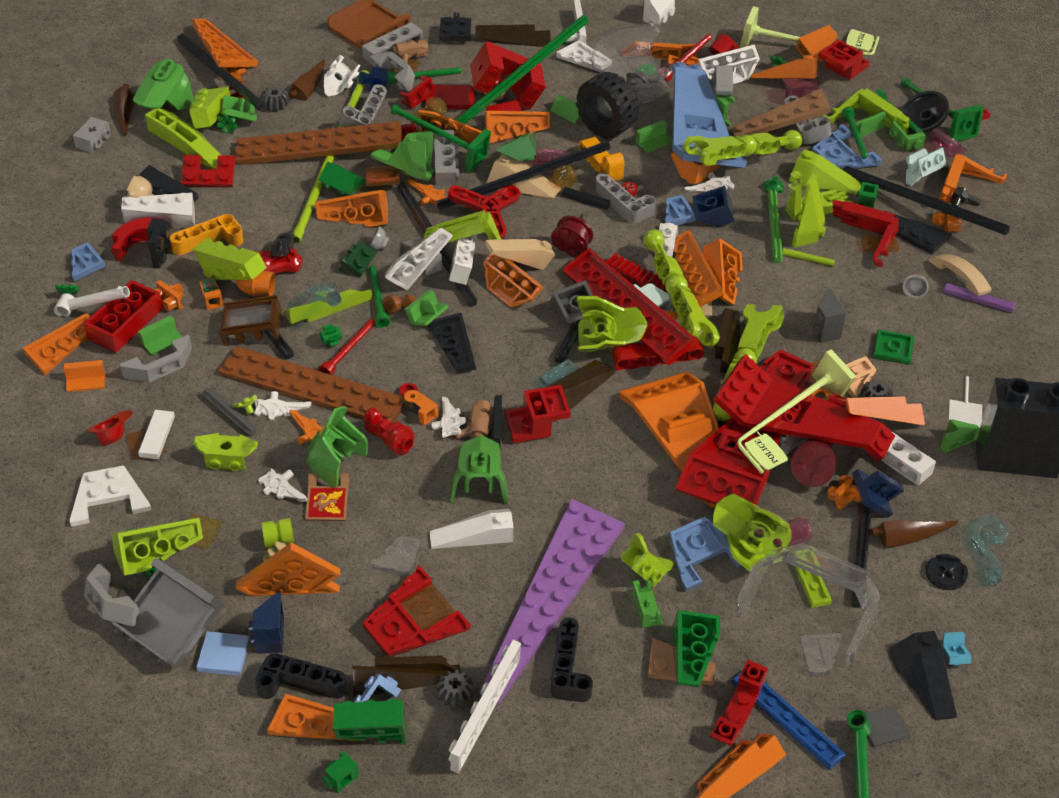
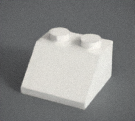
M644 0L643 21L659 27L667 21V18L674 15L675 0Z

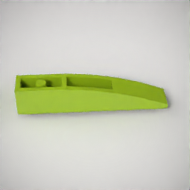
M161 108L153 109L145 114L149 132L187 155H201V164L211 170L217 169V158L221 154L198 129H194V125L174 113Z

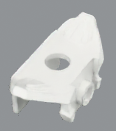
M339 55L337 60H334L329 66L330 71L324 74V94L330 97L341 93L345 88L349 89L353 84L352 79L354 80L359 74V64L351 72L341 62L344 57ZM335 74L340 75L342 80H337Z

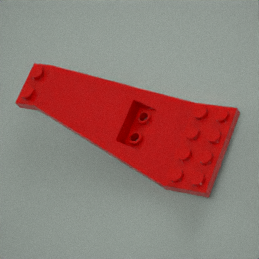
M745 354L740 358L712 400L740 426L754 428L803 391L773 380L754 360ZM809 395L759 429L786 434L790 437L797 436L863 448L878 462L885 457L895 438L892 431L882 422L867 416L850 414L848 409L813 395Z
M731 418L690 453L676 485V491L714 505L731 494H736L757 505L771 469L767 471L762 468L764 473L761 474L737 445L738 439L752 428L742 427ZM758 430L761 435L767 434L779 446L782 434ZM757 432L753 433L741 442L742 446L746 449L744 444L760 435ZM731 443L736 444L734 447H729Z

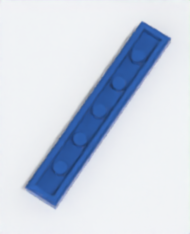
M741 673L732 679V684L736 687L738 686V679ZM765 682L763 683L755 703L760 709L829 770L845 758L846 754Z

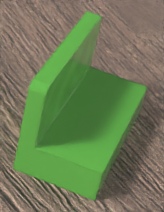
M558 94L550 111L573 124H577L580 118L576 102Z
M883 111L856 122L860 136L863 137L883 128L887 113Z
M661 120L636 130L635 143L646 153L671 144L672 139L666 134L667 123Z
M171 315L138 331L140 343L152 356L171 347L172 341L182 337L176 330L175 319Z

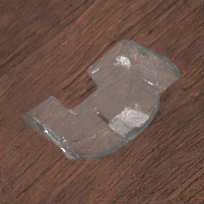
M650 21L646 24L618 28L603 34L597 40L591 61L594 70L603 73H616L618 77H623L625 81L628 72L642 71L648 78L657 81L655 83L631 86L632 90L636 93L635 96L638 98L639 104L654 101L671 90L669 83L664 80L669 74V69L662 67L659 70L655 59L649 52L656 37L661 32L658 24Z

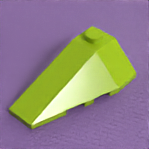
M814 173L806 185L802 200L803 206L798 216L800 221L798 228H795L792 247L816 243L820 237H824L826 227H824L825 215L817 176Z
M200 518L111 533L114 554L124 576L147 571L152 568L151 563L155 558L164 561L178 551L189 547L203 538Z

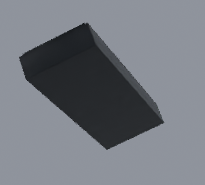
M495 395L493 441L497 442L499 447H501L502 395Z

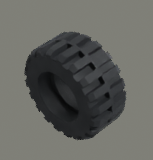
M598 73L583 83L578 89L576 100H578L576 102V107L579 109L578 114L582 117V122L587 125V128L590 131H594V134L600 135V137L614 138L619 136L635 124L639 115V101L635 96V91L632 90L629 82L627 83L621 76L618 77L616 73ZM603 98L610 105L612 112L605 105Z

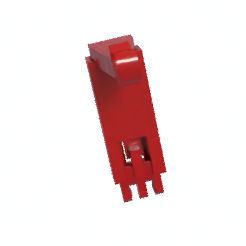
M834 200L832 202L833 216L842 218V223L883 234L879 246L873 255V264L877 267H883V261L878 260L881 255L889 256L887 249L899 230V218H895V214L848 201Z

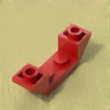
M747 660L739 676L735 693L723 717H719L710 735L711 738L729 746H732L738 739L759 697L768 672L767 667Z

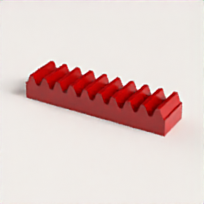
M615 252L606 261L631 284H636L640 288L647 284H653L666 292L665 284H663L662 279H659L658 274L653 275L652 271L647 272L645 267L641 269L640 265L635 266V262L630 263L628 258L624 260L622 255L618 257V254Z

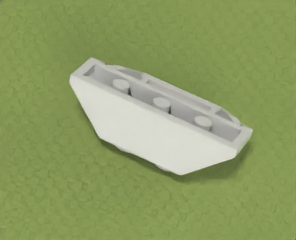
M755 45L705 57L699 59L698 62L701 68L706 71L710 81L715 65H732L733 84L750 79L760 58Z

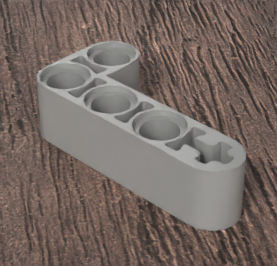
M715 65L710 82L714 95L732 96V65Z
M374 85L361 111L350 106L344 107L338 120L340 126L350 127L372 124L386 96V88L382 85Z
M795 95L788 96L784 103L787 104L799 98ZM828 117L808 119L792 124L795 130L801 134L803 144L815 143L830 137L832 134Z
M597 175L595 192L601 198L610 200V206L628 222L639 223L655 214L656 199L654 196L644 195L635 199L610 175Z

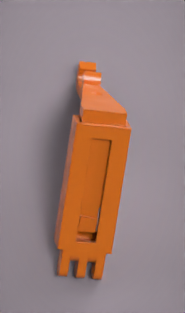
M956 154L948 169L938 199L949 203L961 173L984 178L999 184L1006 180L1007 174L1005 173L1000 177L993 173V168L989 170L961 154Z

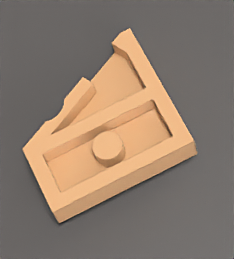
M866 356L846 364L856 375V378L847 390L853 398H858L864 384L869 382L876 372L875 367Z

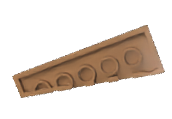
M823 89L814 90L811 94L731 128L734 137L742 134L765 133L831 113V109Z

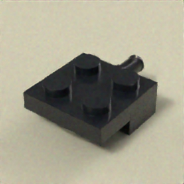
M456 12L453 14V18L441 17L439 41H470L471 18H459L460 14L458 12L457 16Z
M152 218L147 228L153 268L160 269L162 263L166 262L167 252L172 249L169 239L171 223L166 222L165 219Z

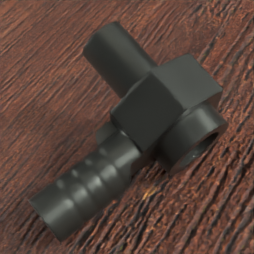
M958 187L953 192L952 198L955 200L952 205L959 207L960 203L964 201H969L977 206L981 203V199L969 195L964 187Z

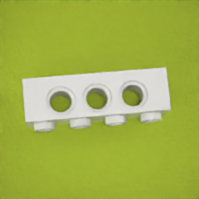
M477 234L455 240L449 281L467 284L472 269Z
M894 434L895 438L881 461L919 486L933 474L936 461Z

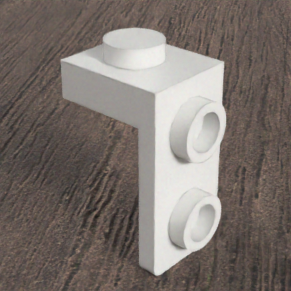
M660 223L659 231L665 237L663 248L668 256L673 257L675 239L678 235V225Z

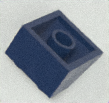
M725 186L693 196L696 220L717 227L735 222L732 201Z
M281 592L275 593L253 611V620H249L251 645L256 647L257 654L283 653L284 611Z

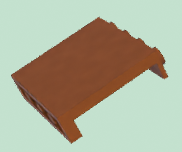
M358 0L327 17L328 29L362 50V45L411 22L408 13L398 16L375 2V0Z

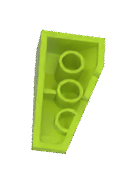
M804 149L798 157L792 172L799 171L803 176L802 188H806L807 182L814 173L817 176L818 186L821 191L835 189L837 193L844 191L846 194L856 196L860 192L861 182L821 155ZM791 175L788 182L794 183L796 179Z

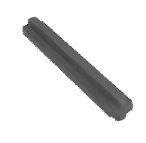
M211 388L204 389L202 396L247 436L254 435L256 432L255 426Z

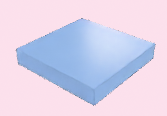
M207 631L196 667L197 671L241 676L250 636Z

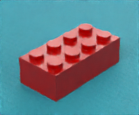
M130 280L125 285L129 288V297L106 302L83 323L87 340L117 353L163 309L160 292Z

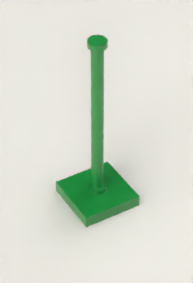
M907 77L901 81L903 87L909 88L916 94L924 92ZM976 105L955 111L949 108L948 116L953 118L948 140L953 143L977 137L984 107Z
M398 105L392 107L391 113L393 115L397 114L467 149L466 172L471 173L488 156L491 131L484 129L470 144L400 109Z

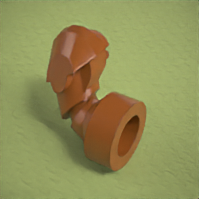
M395 294L384 297L383 307L386 312L392 314L398 312L401 306L408 307L418 297L405 295L406 297L399 298Z

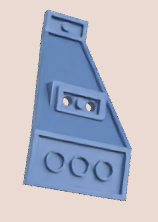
M683 62L670 63L669 70L674 73L672 151L684 161L700 162L701 156L688 154L683 151L682 147L685 139L690 136L706 138L729 137V133L706 71L698 64L687 66ZM692 143L689 147H695V143ZM742 156L717 160V165L746 168L747 161Z

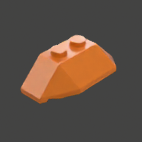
M490 253L483 262L487 289L511 308L533 301L543 289L540 283L509 259Z

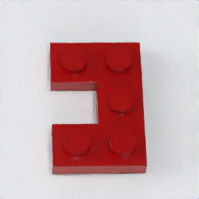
M184 155L181 184L186 187H233L235 155H218L216 170H201V155Z

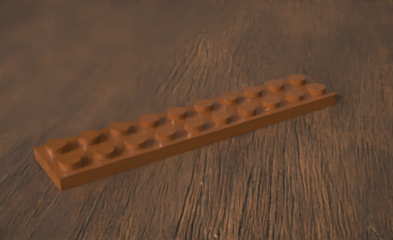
M401 121L236 139L235 163L236 165L376 151L380 149H394L402 142Z
M239 346L234 348L218 370L221 376L272 392L276 391L279 394L311 402V404L334 410L335 408L345 406L349 408L346 412L347 415L364 419L363 415L369 408L375 407L382 413L384 419L387 418L394 423L405 406L403 396Z

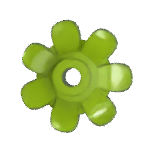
M257 396L247 397L243 399V402L235 403L233 406L234 408H244L247 415L254 412L251 405L257 400Z

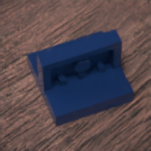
M859 469L855 470L852 475L863 504L885 518L893 515L889 501L904 492L903 486L879 470L870 476Z

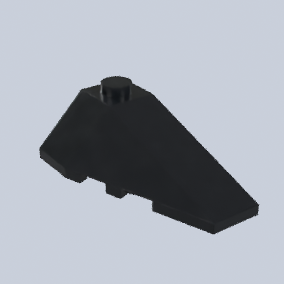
M936 632L913 633L891 646L889 651L895 668L907 680L909 687L913 688L917 693L920 701L935 720L957 718L944 657Z

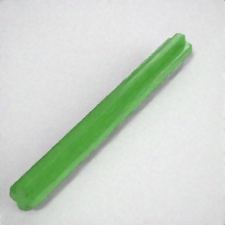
M769 190L767 198L772 257L774 263H781L783 254L777 191Z

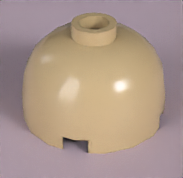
M139 175L134 176L127 188V196H124V198L154 196L151 183Z

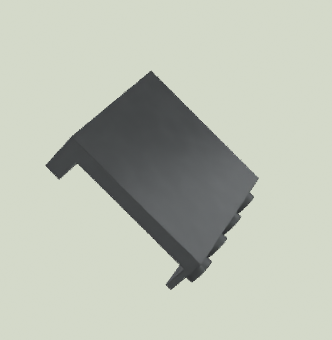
M155 558L151 565L157 570L133 601L139 609L135 626H128L113 621L109 622L115 626L113 630L122 637L126 634L129 635L127 639L129 642L137 647L140 644L143 645V652L151 657L157 655V662L166 668L171 665L177 669L223 607L224 603L158 558Z

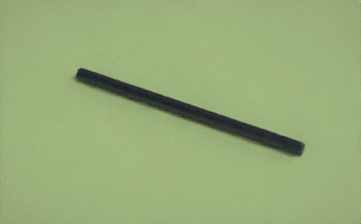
M181 33L177 36L178 41L254 107L258 110L264 108V101L224 67H218L215 60L185 34Z
M605 141L469 190L484 195L610 150L611 147L609 142ZM448 197L436 202L439 210L457 204Z
M849 166L843 168V171L860 182L879 185V189L1003 235H1007L1010 231V226L858 169Z
M405 182L399 183L397 185L398 191L425 233L427 228L432 227L431 223ZM444 246L440 254L442 255V263L450 275L452 258ZM454 282L468 306L477 305V298L469 285Z

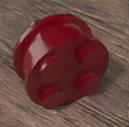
M581 214L579 218L575 216L562 217L551 234L552 244L572 257L579 256L587 250L594 234L592 228L585 222L586 216Z
M812 440L801 444L791 459V470L794 477L801 484L809 487L824 485L832 478L836 469L834 451L830 446L821 441Z

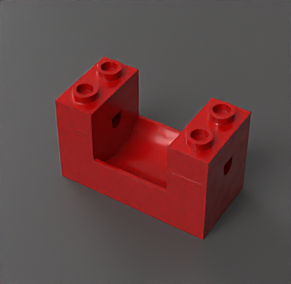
M485 41L470 64L474 88L485 93L490 92L494 84L498 85L529 58ZM541 63L508 88L514 92L515 100L524 109L531 110L546 88Z

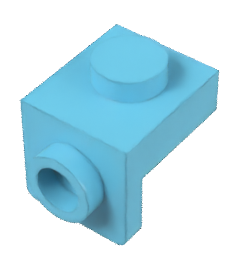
M964 632L943 633L942 653L949 665L960 666L962 664H970L971 654L965 647Z

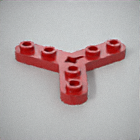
M454 185L449 188L447 197L452 202L480 212L484 210L485 213L490 212L501 240H503L507 230L500 211L517 202L521 192L517 187L509 185L486 197Z

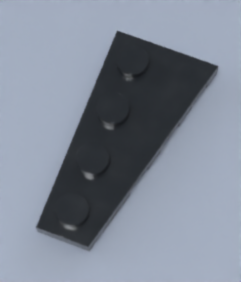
M148 165L139 175L151 183L153 195L192 193L194 202L199 198L198 193L151 165Z
M462 312L434 319L427 325L458 374L476 369Z

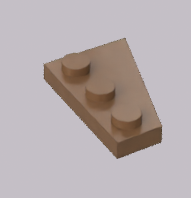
M652 638L648 678L677 681L672 645ZM709 661L701 684L713 686L715 663Z

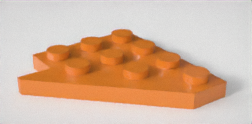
M291 542L236 581V589L250 596L274 595L278 592H281V595L339 593L340 585L332 581L340 576V568Z

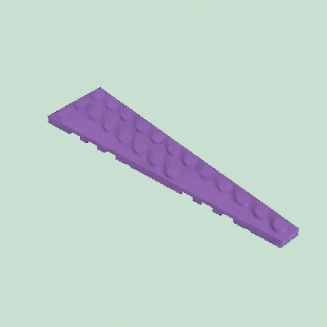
M571 499L479 691L480 697H482L480 693L486 682L490 683L492 679L491 672L495 664H500L503 659L501 658L503 649L506 645L510 646L513 640L521 643L520 659L496 705L500 704L622 532L625 523Z

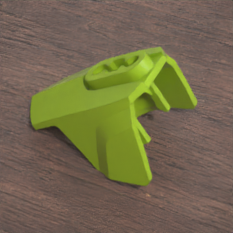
M598 296L577 297V303L583 315L578 324L579 344L581 345L578 346L579 351L595 352L639 342L644 335L647 322L637 307L622 308Z
M736 494L728 495L716 504L713 525L727 536L729 550L733 558L749 572L758 570L768 561L779 558L792 539L790 524L777 514L762 509ZM757 529H761L763 534H759ZM774 539H780L782 544L776 545Z

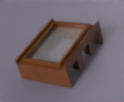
M277 295L223 303L221 331L218 333L224 346H228L229 335H235L237 341L243 343L245 341L244 333L253 332L256 340H262V330L271 329L274 339H279L282 307Z

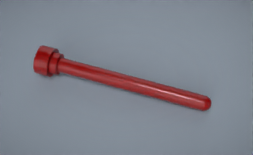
M707 34L677 62H687L712 39V35ZM669 69L663 70L658 74V79L667 84L672 79L673 72Z
M370 319L330 361L323 362L318 367V371L333 375L335 366L375 325V319Z

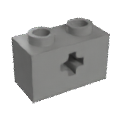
M91 117L73 135L75 148L93 153L110 137L109 122Z

